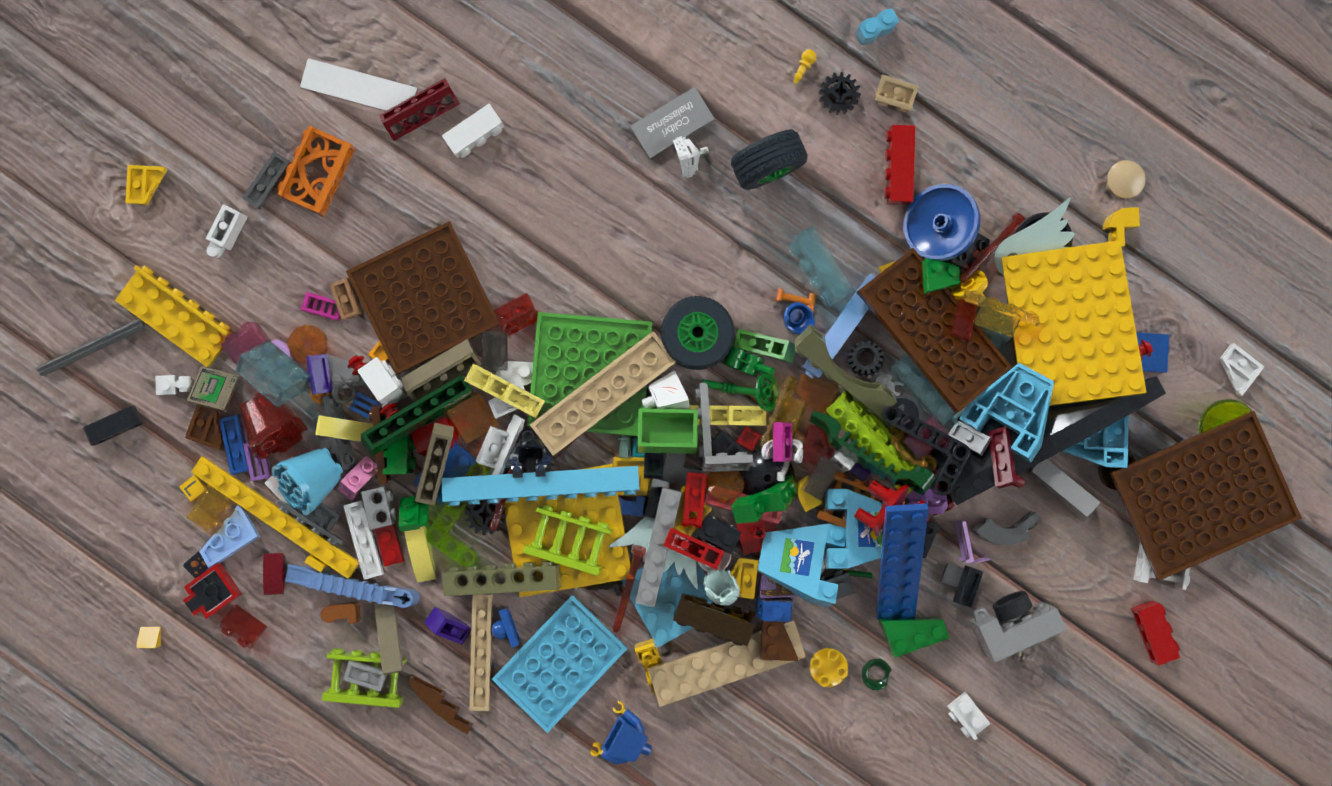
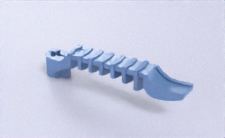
M288 564L285 582L303 585L310 589L323 590L327 593H337V595H346L349 598L355 597L358 600L364 599L367 602H377V604L394 605L402 608L414 606L420 600V594L415 589L388 585L379 586L378 583L359 582L358 579L350 580L346 577H339L338 574L331 575V572L320 573L314 568Z

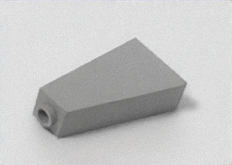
M1048 459L1031 467L1032 471L1030 474L1083 522L1100 504L1096 498Z

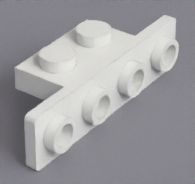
M513 415L507 431L490 426L476 459L478 464L491 467L488 475L503 474L510 453L516 445L520 432L524 428L525 420L520 416Z

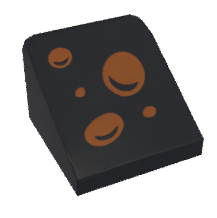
M199 551L182 565L194 578H197L209 569Z

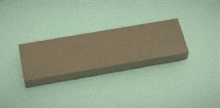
M374 602L382 674L388 675L402 672L404 670L396 608L394 605L377 604V602Z

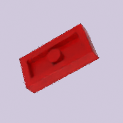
M395 524L375 529L384 567L405 561Z

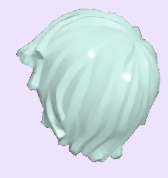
M717 568V570L708 571V574L705 575L704 590L712 602L717 605L728 606L737 600L740 588L734 576L731 575L730 570L726 571L722 568Z

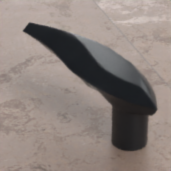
M620 580L595 584L587 588V590H608L613 588L617 596L624 594L621 588L623 582Z

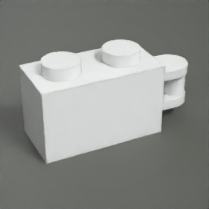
M223 204L206 237L207 240L211 241L207 248V254L214 258H220L225 249L231 250L248 216Z

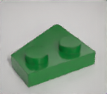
M925 258L922 261L924 294L956 287L960 284L959 266Z

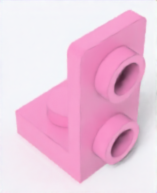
M365 456L340 481L337 490L352 502L357 497L359 490L375 475L377 464L368 456Z

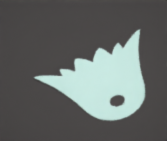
M1070 198L1047 216L1006 238L998 246L994 255V263L1002 275L1001 257H1007L1010 253L1020 255L1068 248L1064 246L1074 237L1075 233L1060 232L1066 226L1069 219L1060 220L1069 205Z
M644 517L634 528L609 547L634 544L631 552L639 551L645 547L643 562L645 563L655 518ZM697 528L691 537L698 539L696 536L700 529ZM668 548L663 572L675 562L678 575L681 574L684 568L691 583L698 589L696 561Z

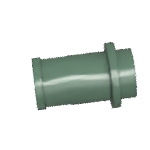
M620 435L618 438L619 457H631V440L633 438L630 435Z

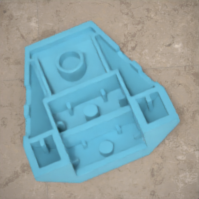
M1129 415L1063 450V452L1104 467L1127 468Z

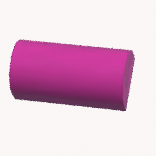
M773 423V462H792V423Z

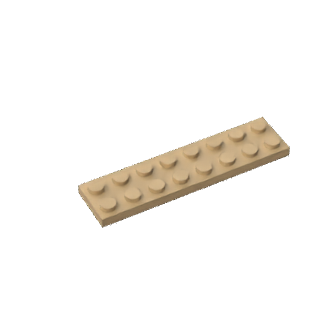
M654 331L530 424L553 456L676 363L666 352L665 346Z
M792 619L790 622H783L798 660L805 658L795 621ZM760 630L752 633L748 646H739L730 640L647 669L659 707L793 661L761 660Z

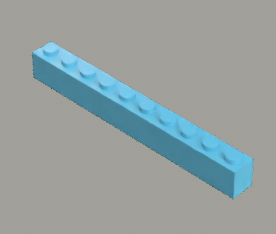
M638 466L546 472V477H535V472L523 473L522 478H513L512 474L442 478V501L448 503V506H459L460 502L468 501V505L480 504L481 500H487V504L499 503V499H507V502H519V498H526V501H538V497H546V500H556L558 496L565 495V499L577 498L578 494H585V498L597 497L596 493H604V496H616V492H624V495H635L636 491H640Z

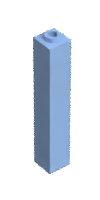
M871 273L867 275L857 291L874 279L875 276ZM856 292L824 335L826 347L832 359L869 309ZM809 359L801 367L805 370L803 373L811 379L814 377L818 379L824 372L820 368L816 369L813 367Z

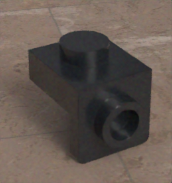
M644 453L645 479H663L664 453Z

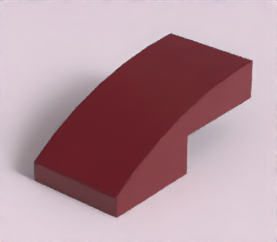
M267 553L263 556L264 595L284 594L286 576L283 574L285 555L283 553Z

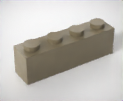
M468 339L405 375L401 380L407 394L416 402L460 375L467 374L473 363L477 366L482 364L477 352Z
M434 423L417 488L416 502L435 505L453 438L454 427Z

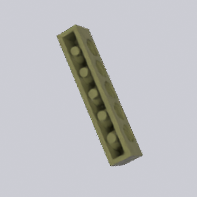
M543 561L542 565H535V562H525L523 566H516V563L504 564L505 567L490 564L486 565V568H479V565H472L460 570V566L449 567L448 571L442 573L444 596L557 590L562 587L560 564ZM537 571L543 574V580L537 579ZM518 572L524 575L523 582L517 578ZM499 573L505 576L504 583L499 580ZM481 574L486 577V584L481 582ZM462 576L468 579L467 585L462 582Z

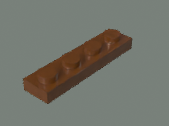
M382 404L373 406L369 412L370 422H373V426L385 420V415H380L383 408ZM386 449L373 456L374 460L377 461L375 477L378 479L379 484H387L391 480V474L382 475L383 469L387 468V458L383 457Z

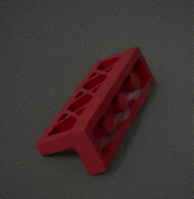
M446 78L379 116L391 138L395 141L460 105ZM450 94L454 101L449 104H442L443 97ZM427 106H436L433 113H424ZM413 114L419 115V119L415 123L408 122L409 116ZM395 124L403 125L402 129L395 134L390 128Z

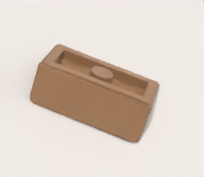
M349 278L329 284L342 320L364 314L359 297Z

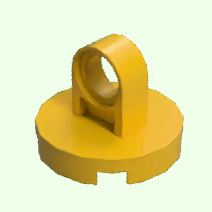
M971 270V274L966 276L964 274L960 275V284L950 288V292L957 301H968L973 307L978 308L985 301V296L982 292L986 289L988 280L984 272Z

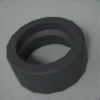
M1017 591L996 601L993 604V609L999 621H1008L1023 615L1033 605L1026 591Z

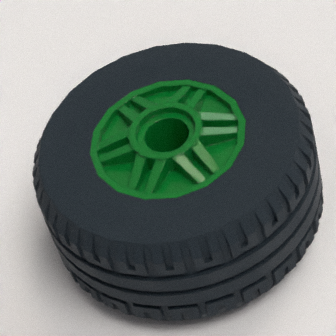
M789 129L769 135L743 148L732 157L731 166L740 186L745 190H750L771 183L797 170L807 162L808 154L798 132Z
M691 296L678 301L669 309L662 322L661 340L666 352L676 361V364L690 370H704L720 363L729 353L734 341V324L728 311L719 302L705 296ZM699 329L702 331L703 336L696 338L693 336L692 331Z

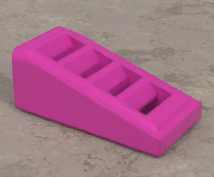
M306 292L301 311L336 321L340 319L338 308L335 315H331L333 305H336L335 300ZM311 298L315 299L312 309L308 308ZM318 300L322 301L319 311L316 310ZM326 302L330 303L327 313H323Z

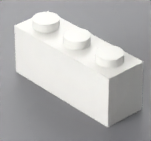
M487 104L443 134L442 137L455 156L463 158L469 155L470 150L475 146L480 147L485 144L486 139L490 136H496L501 133L504 125L491 105Z

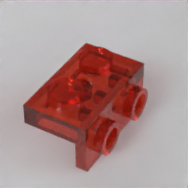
M528 293L494 310L500 326L507 336L515 334L519 330L537 322L538 312Z
M236 604L220 622L221 632L228 637L233 636L237 639L236 642L243 648L248 647L252 649L254 643L267 629L265 624Z

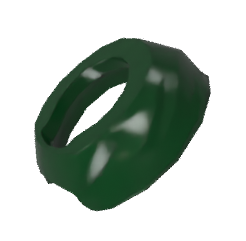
M871 659L863 666L862 679L866 687L871 690H881L887 686L891 672L888 663L882 659ZM872 666L881 667L885 671L884 678L879 680L870 679L868 675L869 669Z

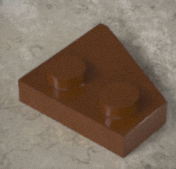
M196 405L185 438L217 450H222L223 443L219 411Z

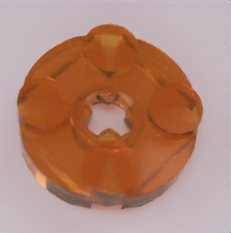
M305 324L297 327L291 333L287 346L296 360L307 363V356L326 354L328 339L324 331L319 327ZM311 339L312 348H305L304 341Z

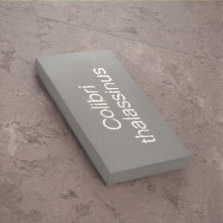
M693 87L634 123L630 128L649 159H652L674 145L672 140H675V138L680 136L688 137L713 122L715 118L697 89Z

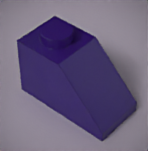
M437 607L433 608L424 622L435 635L463 645L472 631V627L451 613Z

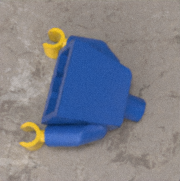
M617 701L622 705V709L619 711L613 707V711L623 715L618 716L603 746L599 742L593 744L594 747L598 748L599 752L595 750L590 751L592 756L601 755L602 759L614 765L627 763L628 761L635 762L640 753L648 756L652 749V746L646 743L648 737L644 733L645 728L639 717L629 709L626 710L625 704L622 701Z

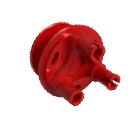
M873 480L867 491L882 500L883 505L876 516L859 508L854 518L872 528L876 532L875 535L880 537L884 529L886 506L902 505L910 487L905 485L894 491ZM921 500L918 504H925L926 502Z

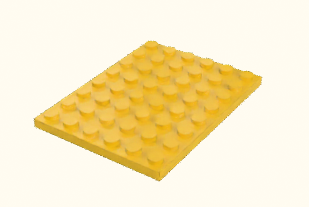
M1120 240L1001 257L1017 364L1021 363L1054 381L1050 406L1147 393Z

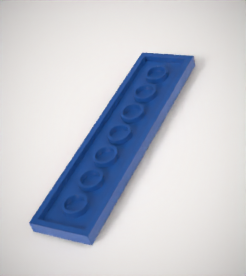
M927 503L886 506L876 606L877 620L892 618L908 619L915 618L929 510Z

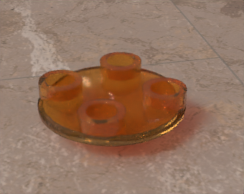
M739 471L710 472L706 479V487L712 496L726 503L742 493L744 478Z

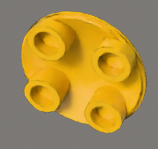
M824 648L813 655L809 670L816 683L823 687H834L842 683L847 677L848 664L841 652L833 648Z

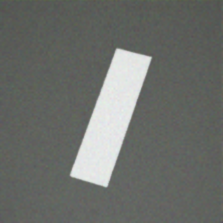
M309 58L300 85L301 88L386 111L414 96L417 88Z

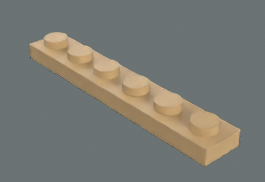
M493 594L472 595L469 711L490 710Z

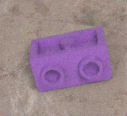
M938 488V491L941 492L945 488ZM928 489L924 495H920L914 490L907 495L908 503L906 505L918 504L923 500L928 505V514H943L948 507L947 496L937 495L931 489Z

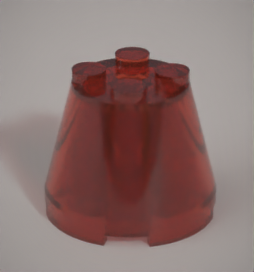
M264 390L260 391L253 399L239 406L249 449L257 459H267L270 454L277 452L282 454L290 450L303 439L302 434L307 430L304 421L274 393H266Z

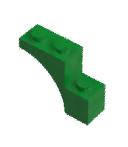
M793 475L786 476L785 481H780L767 490L749 496L738 497L731 505L736 524L758 522L765 512L785 511L798 493V485L794 481Z

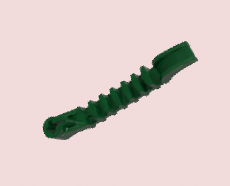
M812 412L809 422L825 432L828 443L835 447L836 451H841L844 453V456L852 458L853 462H858L864 469H869L873 475L876 474L881 477L882 481L886 480L890 483V486L908 485L916 493L924 495L935 482V475L919 465H916L912 471L902 468L898 473L894 471L895 465L892 463L885 468L883 466L886 463L884 458L876 462L874 461L876 458L874 452L869 456L865 455L867 452L865 446L861 447L860 450L856 449L859 444L856 438L851 444L846 443L852 436L851 431L848 430L841 439L838 437L841 430L838 420L821 412Z

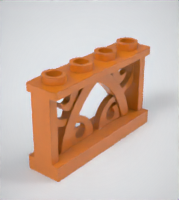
M309 125L308 129H305L302 134L300 146L294 151L292 164L290 163L287 166L284 181H281L278 186V195L325 216L356 148L349 142ZM315 138H322L324 140V150H321L319 143L316 148H312ZM329 141L342 146L341 149H329ZM327 157H329V162L334 161L332 167H328ZM322 158L323 167L329 175L327 178L315 179L310 184L305 166L312 161ZM318 183H323L324 185L322 190H319L318 186L315 188V190L313 188ZM293 184H298V188L295 191H301L305 188L304 193L299 196H293L291 194ZM309 194L316 203L313 206L302 200Z

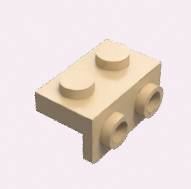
M882 75L875 94V100L882 106L888 107L889 104L896 106L895 109L901 112L912 111V105L919 86Z

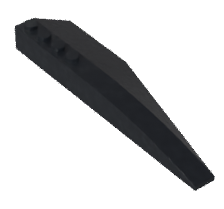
M1158 377L1144 379L1147 392L1145 394L1049 406L1042 446L1032 462L1029 463L1013 453L1016 475L1079 443L1165 395L1166 392ZM991 418L981 433L989 436L988 432L1006 426ZM1009 429L1011 444L1013 445L1020 434ZM946 442L939 445V447L944 448L946 446ZM990 443L982 456L970 450V456L950 492L956 505L995 486ZM958 447L955 451L958 457L963 455L961 447ZM931 449L927 453L936 459V469L938 470L945 455ZM949 464L946 468L949 475L954 472L952 464Z

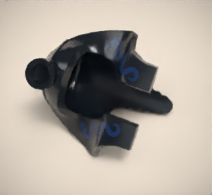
M527 430L522 434V439L517 442L511 451L505 467L511 468L513 478L523 477V467L527 470L526 473L535 472V477H546L548 466H554L555 460L542 440L535 436L532 431Z

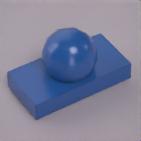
M506 606L499 610L502 620L495 622L492 625L491 631L496 639L501 640L508 637L511 647L519 645L521 640L509 607Z

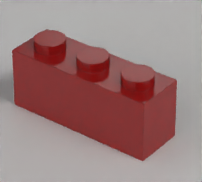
M1152 600L1131 608L1151 662L1160 666L1181 658L1178 652L1180 651L1179 645L1171 634L1173 629L1164 616L1166 611L1163 605Z

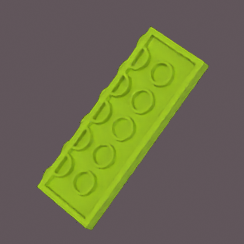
M843 391L836 401L826 409L831 417L839 421L841 428L845 432L851 431L852 436L850 438L852 440L856 438L859 441L857 445L859 448L863 446L867 448L865 453L867 456L872 452L876 454L874 461L878 462L881 458H884L886 463L883 466L887 468L891 463L894 464V471L896 473L902 468L912 471L916 467V465L908 461L906 462L899 456L900 454L890 440L893 433L888 432L889 429L875 414H871L866 409V405L862 402H856L850 392ZM899 443L901 449L906 450L912 456L911 458L916 460L903 444ZM894 485V486H895L896 489L898 490L901 486H905V485Z

